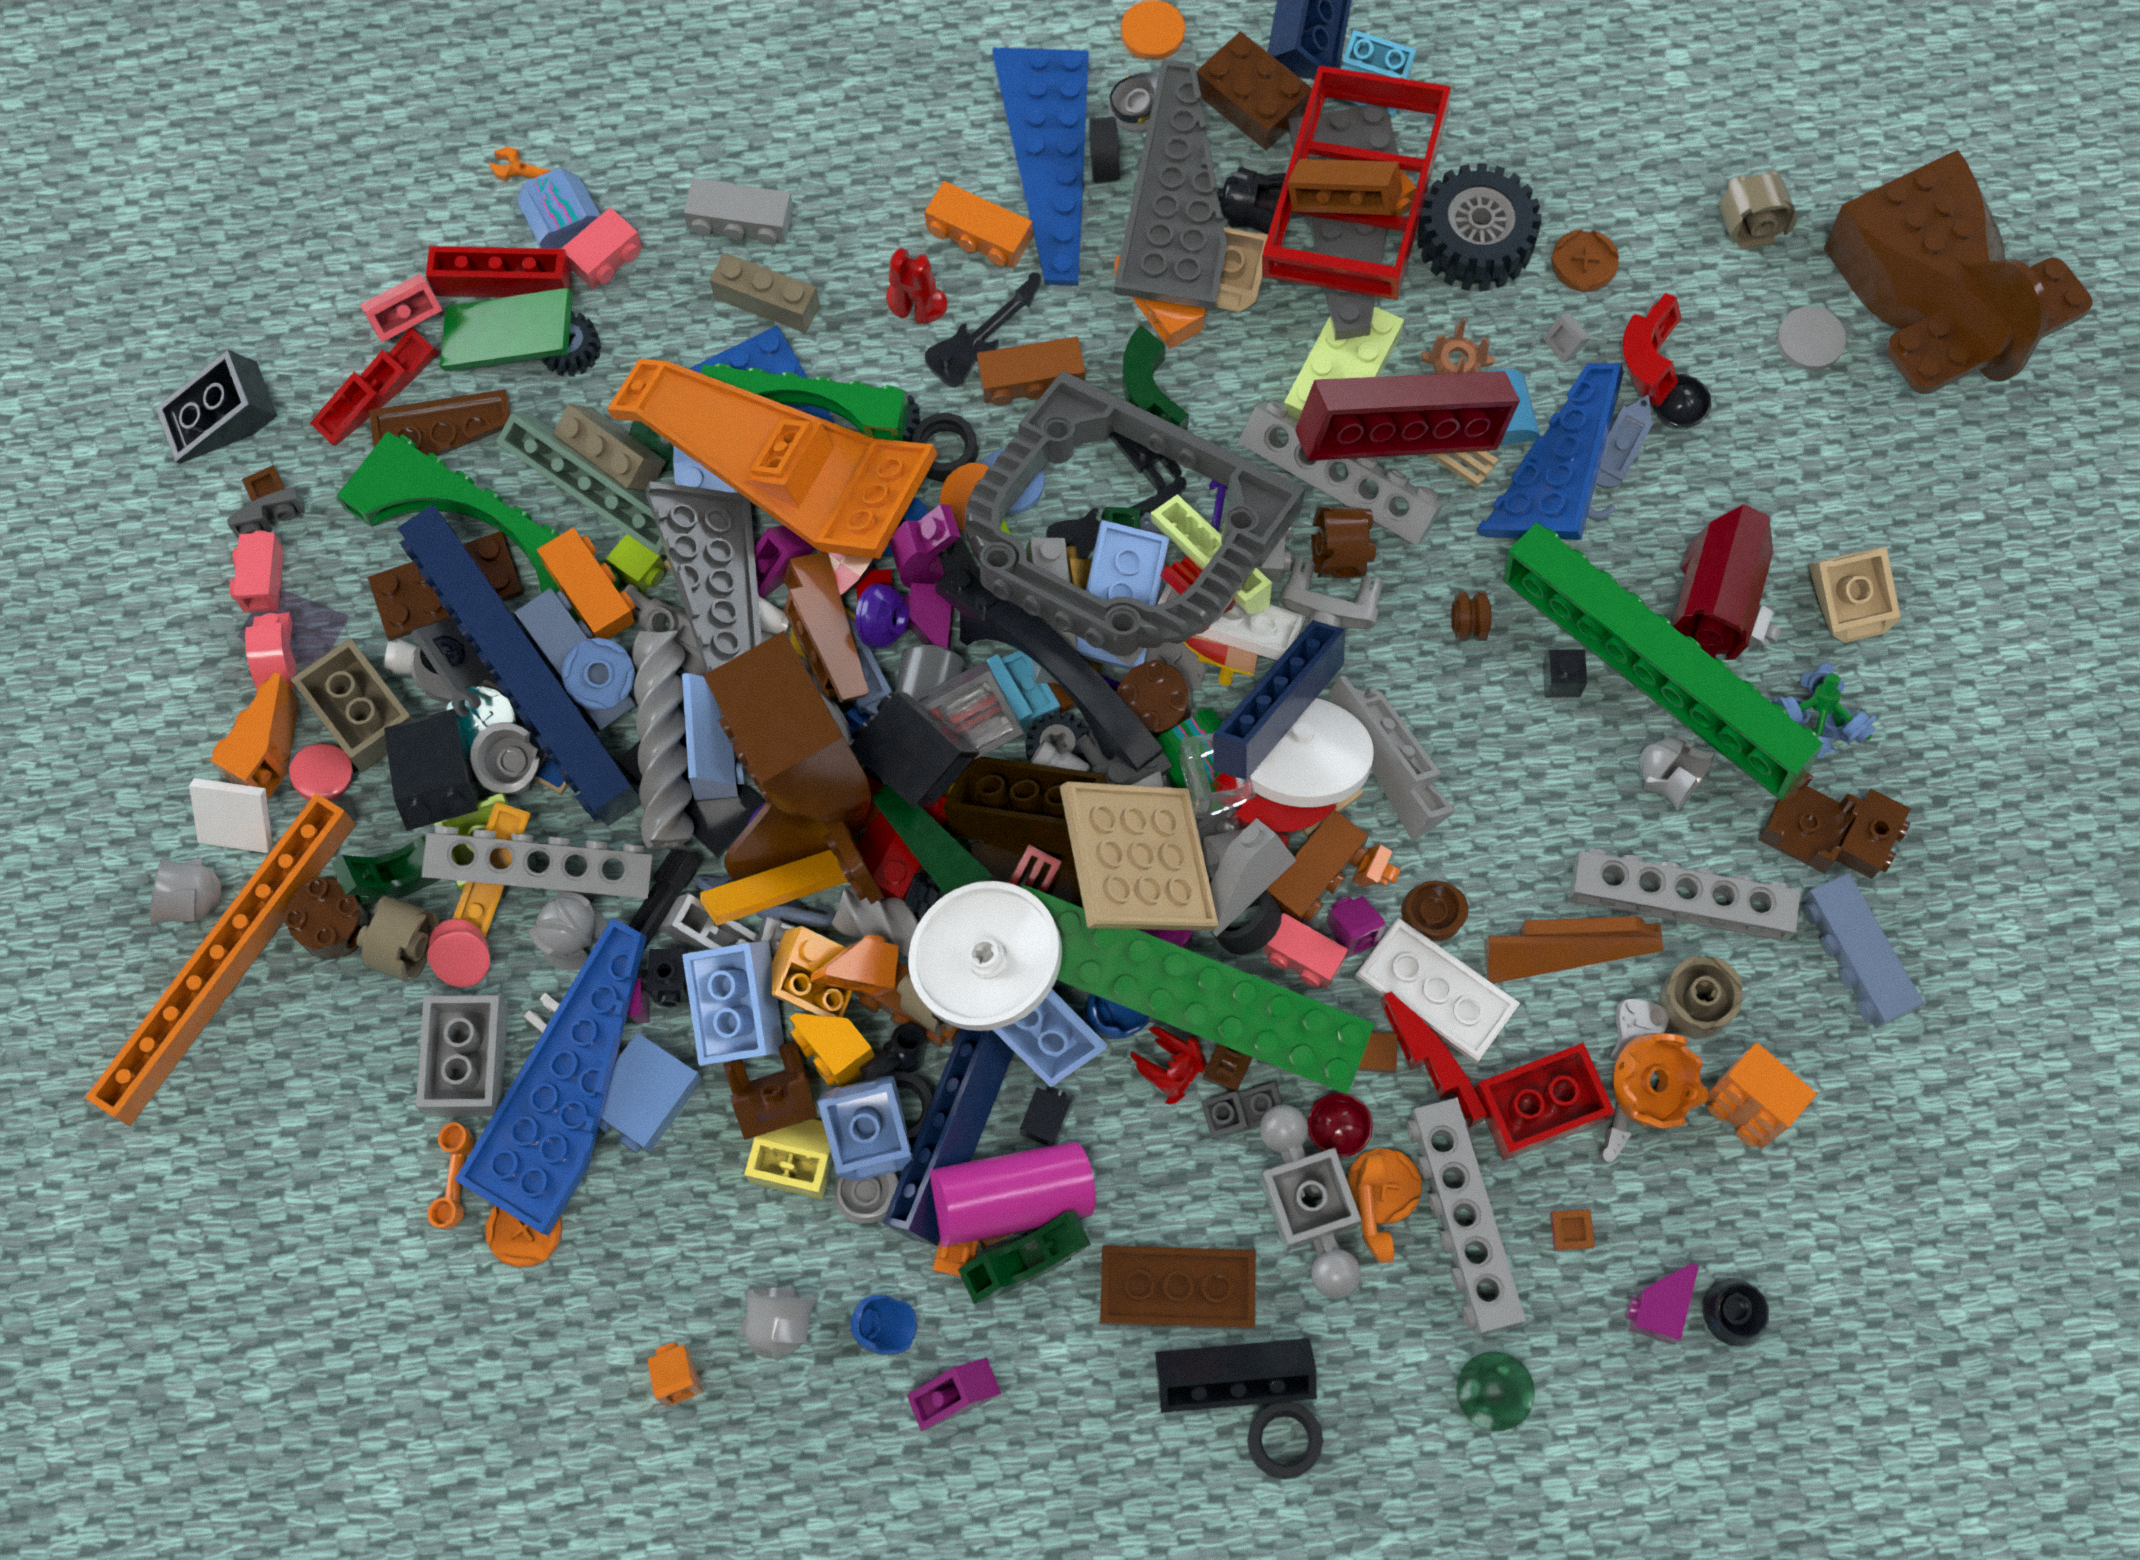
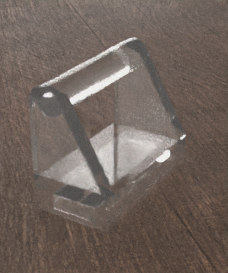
M1214 733L1181 739L1178 758L1186 787L1190 792L1195 819L1211 817L1249 801L1256 796L1251 777L1247 780L1236 778L1238 789L1211 792L1202 757L1213 753Z

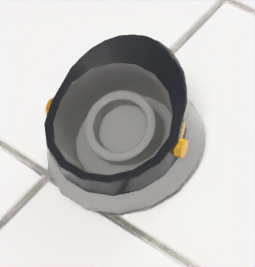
M1142 72L1126 76L1112 88L1108 102V112L1110 117H1116L1119 127L1129 131H1144L1148 129L1159 77L1157 74Z

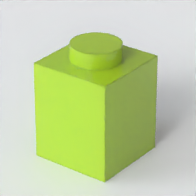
M628 534L623 537L605 558L606 562L617 570L619 578L629 585L636 586L642 594L649 587L655 588L664 576L663 570L665 566L661 556L655 554Z

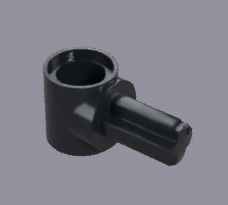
M902 1024L898 1026L892 1033V1039L884 1043V1051L860 1066L859 1071L864 1081L887 1076L894 1070L908 1073L919 1070L925 1061L926 1037L924 1031L915 1024Z

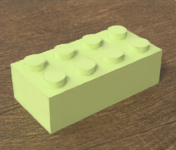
M1374 306L1370 335L1335 340L1329 316L1284 401V406L1288 409L1287 414L1296 419L1300 418L1314 380L1380 377L1401 337L1404 319Z

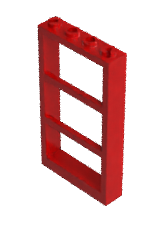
M1319 65L1262 253V277L1398 300L1449 112L1451 86ZM1326 97L1436 115L1425 158L1313 141ZM1309 154L1341 160L1398 162L1399 169L1420 172L1408 218L1395 215L1292 211L1287 182L1298 160L1308 159ZM1298 213L1404 231L1395 266L1284 248L1282 244L1291 214Z

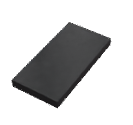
M685 732L679 741L687 748ZM639 740L618 760V763L640 784L642 775L638 766ZM687 767L682 776L690 784ZM744 783L738 785V797L695 800L692 792V798L684 811L694 823L693 836L719 859L748 826L752 814L765 802Z

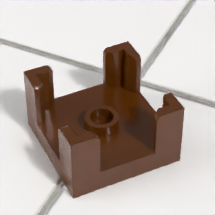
M1807 773L1783 801L1778 799L1758 840L1825 874L1835 862L1841 850L1839 845L1849 825L1857 817L1864 801L1851 794H1846L1841 802H1838L1808 787L1807 785L1813 776Z
M796 1041L779 1046V1052L785 1067L784 1071L753 1081H749L742 1059L723 1063L733 1095H730L731 1103L744 1140L818 1117L808 1076Z

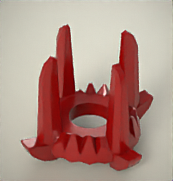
M1152 1026L1149 1028V1031L1160 1038H1155L1154 1042L1172 1055L1173 1061H1167L1170 1067H1167L1166 1071L1134 1051L1130 1052V1056L1136 1062V1068L1140 1074L1169 1096L1165 1104L1178 1103L1185 1097L1184 1091L1195 1079L1198 1072H1204L1207 1065L1206 1060L1194 1036L1186 1042L1161 1027Z

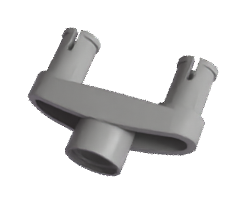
M1304 558L1294 559L1288 584L1284 585L1282 589L1280 603L1286 609L1309 618L1307 626L1312 620L1339 628L1370 629L1376 625L1379 614L1377 604L1384 585L1382 579L1375 577L1373 588L1370 590L1372 576H1363L1356 603L1308 591L1316 565L1313 561L1307 559L1305 569L1301 572Z

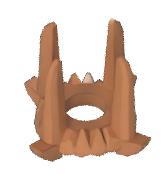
M1465 317L1461 318L1459 325H1455L1454 337L1445 339V335H1440L1436 338L1430 353L1422 352V360L1427 364H1433L1438 374L1480 372L1481 367H1488L1494 364L1495 356H1488L1489 340L1487 338H1482L1479 348L1472 339L1463 338L1466 324ZM1460 351L1464 353L1461 355L1458 365L1450 362L1448 355L1451 352Z

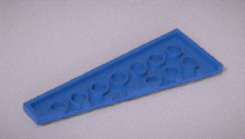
M993 47L992 56L1029 217L1033 221V234L1044 284L1078 286L1089 50Z

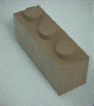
M725 252L709 280L714 299L803 333L807 332L820 307L815 286Z
M568 404L553 432L555 436L627 489L646 490L649 481L655 482L666 463L663 458L593 407Z

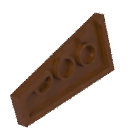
M504 389L369 410L373 446L375 447L388 431L398 438L400 435L406 436L417 445V450L425 455L433 453L436 456L448 453L502 431L511 415L509 393Z

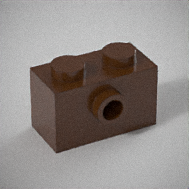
M1870 788L1861 799L1864 803L1857 817L1849 825L1839 845L1841 850L1835 861L1873 879L1880 870L1886 873L1892 864L1896 853L1892 852L1891 849L1895 840L1898 842L1902 841L1910 827V823L1905 820L1911 808Z

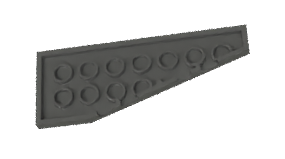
M1162 59L1116 275L1114 294L1216 309L1227 253V239L1224 233L1222 211L1218 200L1217 183L1210 144L1206 133V122L1201 105L1196 66L1194 63Z
M1371 105L1321 113L1313 141L1399 154L1388 107ZM1304 116L1288 119V129L1293 150ZM1313 154L1308 156V159L1341 160ZM1308 215L1316 253L1381 264L1387 235L1386 228ZM1324 287L1335 340L1370 335L1376 296Z

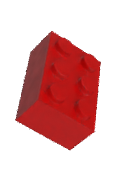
M1584 1042L1480 1081L1474 1089L1488 1114L1485 1121L1503 1161L1607 1122L1615 1113Z

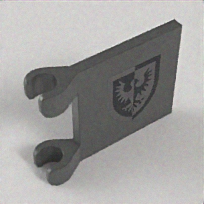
M453 618L415 629L411 634L451 692L453 708L458 716L465 717L470 714V711L465 706V701L470 704L472 709H476L481 705L479 696L466 688L481 683V686L490 687L503 693L496 683L497 680L478 658L477 652L457 627L458 624Z

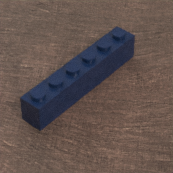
M1312 620L1213 734V770L1247 780L1344 665L1345 629Z
M960 1029L911 1150L912 1160L905 1166L882 1224L909 1239L935 1246L939 1243L940 1235L929 1170L971 1162L1014 1054V1051L993 1030L974 1031Z

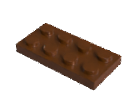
M502 531L464 543V546L503 602L524 595ZM414 561L367 577L389 641L410 635L415 629L452 618L438 600L437 594L419 573V568Z
M1102 1245L1100 1325L1255 1329L1256 1250Z

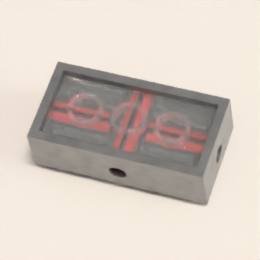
M986 660L914 698L976 748L980 754L975 759L1024 734L1018 717Z

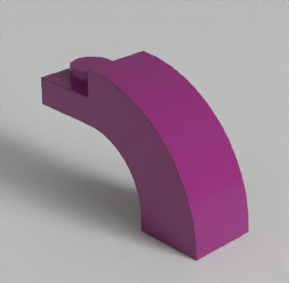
M939 504L917 522L905 521L893 534L890 541V549L900 580L907 588L910 589L911 583L934 584L945 576L938 554L961 537L950 505Z

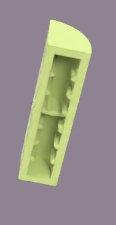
M1178 494L1151 512V522L1165 536L1170 537V540L1201 570H1204L1222 545L1221 534ZM1255 568L1233 600L1248 614L1259 613L1270 607L1272 582Z

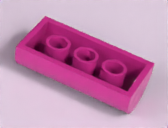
M1075 1141L929 1170L942 1247L1039 1228L1071 1210H1075L1079 1219L1092 1216L1095 1209V1184L1092 1169L1083 1147Z

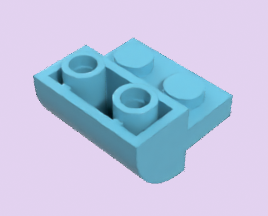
M1353 30L1341 69L1409 80L1416 57V49ZM1336 99L1358 107L1371 106V104ZM1388 107L1390 117L1395 118L1398 109Z
M1016 651L1002 658L997 654L986 660L1018 717L1023 732L1026 731L1027 726L1032 724L1036 718L1038 721L1041 720L1042 714L1048 713V716L1054 714V711H1059L1060 704L1048 684L1034 683L1033 663L1029 656L1021 651Z

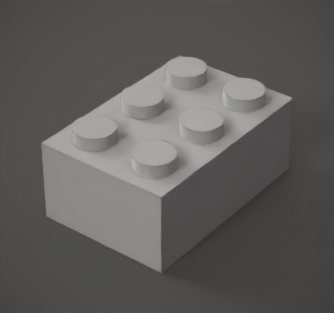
M499 995L424 996L416 1108L425 1116L494 1115L503 1097L508 1006Z

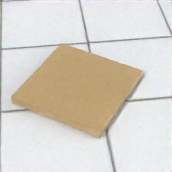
M1065 782L1060 786L1088 928L1212 931L1219 926L1189 789Z

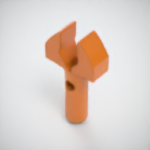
M511 147L494 151L497 159L509 161L511 164L499 166L489 162L496 178L508 182L510 177L516 175L533 179L551 171L521 162L518 149Z

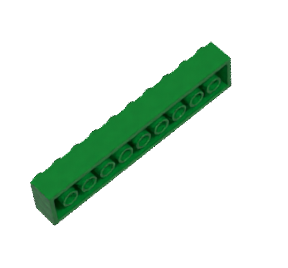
M1536 522L1508 550L1503 582L1780 801H1783L1801 782L1802 778L1810 772L1824 744L1812 729L1795 722L1779 704L1769 702L1760 695L1755 685L1738 678L1731 672L1729 666L1724 661L1712 658L1702 650L1701 645L1690 636L1685 637L1673 627L1668 618L1661 614H1655L1646 607L1644 601L1637 594L1628 593L1617 584L1611 574L1598 570L1589 563L1588 558L1581 551L1571 549L1563 543L1554 530L1550 528L1545 529Z
M1020 885L1021 888L1032 893L1044 904L1059 930L1062 944V960L1056 980L1348 1095L1375 1023L1137 929L1088 928L1084 908L1026 885Z

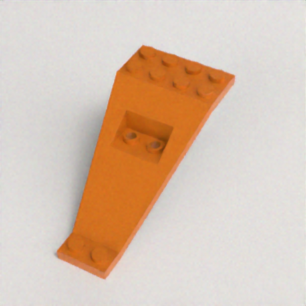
M639 358L607 408L613 419L638 421L648 426L821 552L880 559L938 455L933 444L868 437L669 361Z

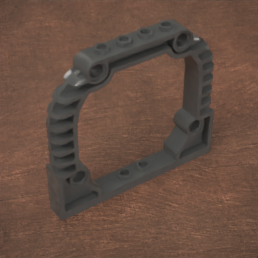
M1062 370L1019 423L1017 436L1009 442L1004 452L997 457L995 463L988 468L983 478L976 483L966 505L965 529L971 550L980 563V582L984 588L992 592L997 598L1008 600L1018 605L1028 614L1039 616L1053 623L1061 631L1070 632L1086 640L1094 648H1101L1117 656H1127L1135 652L1138 647L1158 648L1161 646V643L1165 642L1178 644L1189 640L1191 636L1208 630L1222 616L1256 566L1261 567L1299 515L1302 510L1305 488ZM1113 431L1149 448L1154 453L1162 454L1180 463L1183 467L1197 471L1228 487L1227 501L1230 507L1225 511L1223 517L1221 547L1194 584L1178 598L1156 606H1149L1130 597H1114L1103 600L1028 562L1026 550L1022 543L1000 529L1009 509L1048 462H1066L1072 457L1074 446L1092 441L1106 440Z

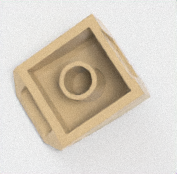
M1224 227L1227 239V253L1216 307L1241 312L1257 300L1263 279L1262 253L1268 235Z
M1887 547L1859 551L1809 563L1821 610L1832 636L1843 643L1885 634L1900 621L1901 616Z

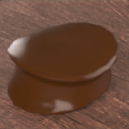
M1425 881L1408 892L1401 906V915L1404 922L1428 939L1442 941L1450 939L1458 933L1468 917L1469 905L1464 894L1455 886L1442 881Z

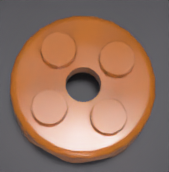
M1644 1034L1634 1038L1619 1054L1613 1074V1087L1621 1110L1630 1120L1649 1128L1664 1129L1678 1127L1686 1123L1685 1115L1690 1109L1700 1106L1707 1101L1709 1092L1700 1080V1070L1703 1063L1698 1055L1692 1053L1685 1046L1688 1038L1675 1034ZM1654 1071L1659 1076L1655 1090L1650 1085V1077Z

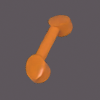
M456 1122L446 1124L438 1135V1143L441 1149L451 1154L445 1197L433 1201L427 1213L431 1225L442 1230H448L457 1226L464 1217L465 1209L460 1204L462 1184L455 1181V1178L464 1165L466 1156L471 1153L474 1147V1139L470 1130Z
M1381 1155L1367 1156L1362 1163L1356 1182L1360 1218L1362 1220V1238L1370 1253L1379 1263H1392L1394 1261L1392 1237L1390 1232L1377 1233L1372 1186L1385 1184L1384 1164Z

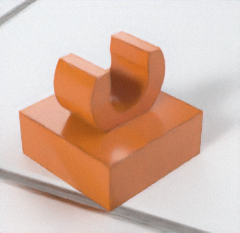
M1381 844L1368 848L1366 856L1358 864L1351 881L1363 887L1377 883L1386 886L1388 882L1395 884L1401 870L1388 863L1393 851Z
M939 1240L933 1272L961 1277L958 1269L975 1259L979 1241L942 1247Z

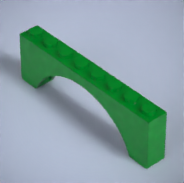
M387 431L337 494V498L344 510L371 527L397 516L422 512L432 504L435 505L438 511L457 513L485 522L502 531L527 556L537 573L541 593L549 588L554 593L561 591L542 564L537 552L538 548L560 536L556 530L546 524L542 526L537 525L531 521L532 518L526 511L517 506H514L512 509L502 503L503 499L491 489L486 488L483 491L474 485L475 482L467 474L459 470L456 473L446 468V464L442 459L433 453L425 455L417 450V445L404 435H400L398 438ZM601 560L599 565L605 562L614 574L616 581L612 584L618 591L621 584L617 570L608 562ZM573 608L568 611L576 623L581 620Z

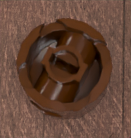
M1319 507L1316 510L1312 526H1318L1319 529L1317 535H1311L1312 561L1316 565L1314 572L1318 573L1317 577L1361 578L1366 576L1367 562H1374L1376 556L1375 542L1369 539V530H1371L1373 523L1371 509L1360 507Z
M1158 660L1144 662L1132 668L1122 679L1116 691L1117 695L1141 720L1154 738H1158L1164 732L1187 720L1192 713V693L1182 674L1171 665Z
M314 877L310 879L307 884L303 885L292 896L284 914V922L291 936L311 955L324 960L345 957L354 953L359 948L357 946V937L361 928L364 925H370L366 905L360 904L356 895H346L338 881L332 878Z

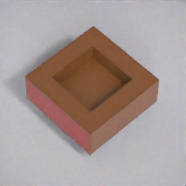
M1591 1209L1552 1211L1550 1213L1554 1252L1595 1248Z

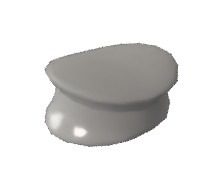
M892 1172L860 1181L839 1177L834 1190L835 1205L839 1212L849 1221L860 1224L873 1223L884 1219L898 1185L896 1174Z

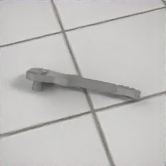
M1625 999L1618 1003L1616 1008L1618 1040L1611 1053V1060H1617L1624 1047L1634 1038L1649 1033H1664L1669 1021L1665 1008L1640 999ZM1655 1071L1651 1074L1650 1081L1653 1080ZM1618 1102L1612 1128L1607 1129L1604 1148L1599 1152V1158L1603 1162L1614 1161L1631 1136V1133L1627 1131L1629 1118L1621 1110Z

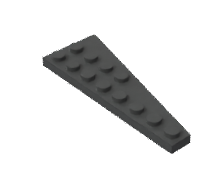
M649 481L646 487V496L706 673H709L762 643L750 500L739 493ZM717 703L721 717H723L724 715Z

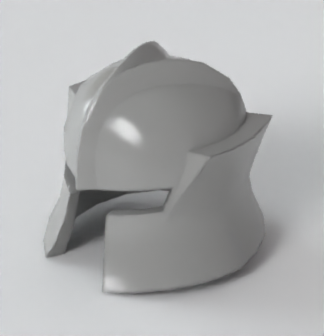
M498 722L488 725L477 735L470 750V761L477 779L484 787L495 794L505 793L506 795L518 794L529 790L530 781L534 777L540 758H537L539 750L529 741L530 732L513 723Z
M1681 734L1676 738L1667 737L1655 744H1648L1643 750L1639 762L1640 770L1645 780L1644 790L1664 795L1678 811L1686 803L1709 770L1716 756V751L1697 748Z
M165 857L161 858L151 899V926L169 921L193 922L203 919L206 915L216 910L221 899V884L216 874L209 868L204 867L203 858L184 863L173 862Z
M558 890L557 898L548 902L541 909L537 916L535 927L527 931L533 943L542 951L544 957L551 965L561 970L573 971L582 968L588 958L582 949L592 945V937L599 940L607 926V922L602 913L592 907L590 900L571 891Z
M753 1288L744 1292L748 1312L737 1334L746 1335L747 1343L753 1352L763 1358L779 1361L799 1349L802 1344H806L809 1317L819 1298L818 1293L811 1292L808 1297H795V1288Z

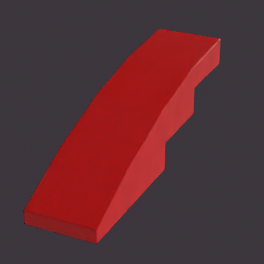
M410 327L390 352L382 349L361 375L353 372L310 424L332 445H338L370 418L369 410L381 409L408 386L439 351L417 330Z
M1392 992L1384 994L1381 1006L1394 1034H1397V1041L1410 1070L1425 1065L1439 1099L1454 1094L1455 1098H1458L1468 1127L1483 1123L1488 1114L1470 1080L1448 1048L1428 1025Z

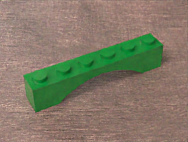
M717 363L714 366L702 364L701 374L784 405H809L826 409L843 417L868 437L902 441L910 405L905 391L891 385H884L881 388L871 387L859 381H849L848 383L834 382L832 379L822 376L815 377L814 379L802 378L791 372H782L779 375L767 373L759 368L741 370L734 369L723 363Z

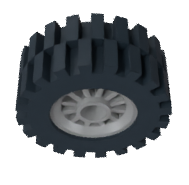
M1478 163L1477 170L1471 171L1469 164L1460 166L1457 176L1451 169L1444 173L1442 182L1437 179L1432 184L1430 193L1427 192L1417 231L1419 233L1417 244L1418 249L1423 248L1421 258L1424 263L1432 261L1430 271L1436 277L1441 272H1444L1446 274L1444 282L1451 286L1455 280L1463 282L1461 287L1463 290L1470 291L1472 284H1479V291H1488L1491 282H1495L1496 287L1500 288L1506 285L1508 276L1514 281L1520 276L1521 269H1526L1539 235L1542 214H1538L1540 208L1538 198L1530 200L1533 192L1532 188L1528 184L1521 188L1519 186L1521 177L1513 173L1510 178L1503 176L1505 168L1496 166L1495 172L1487 171V164ZM1474 222H1481L1485 225H1477Z

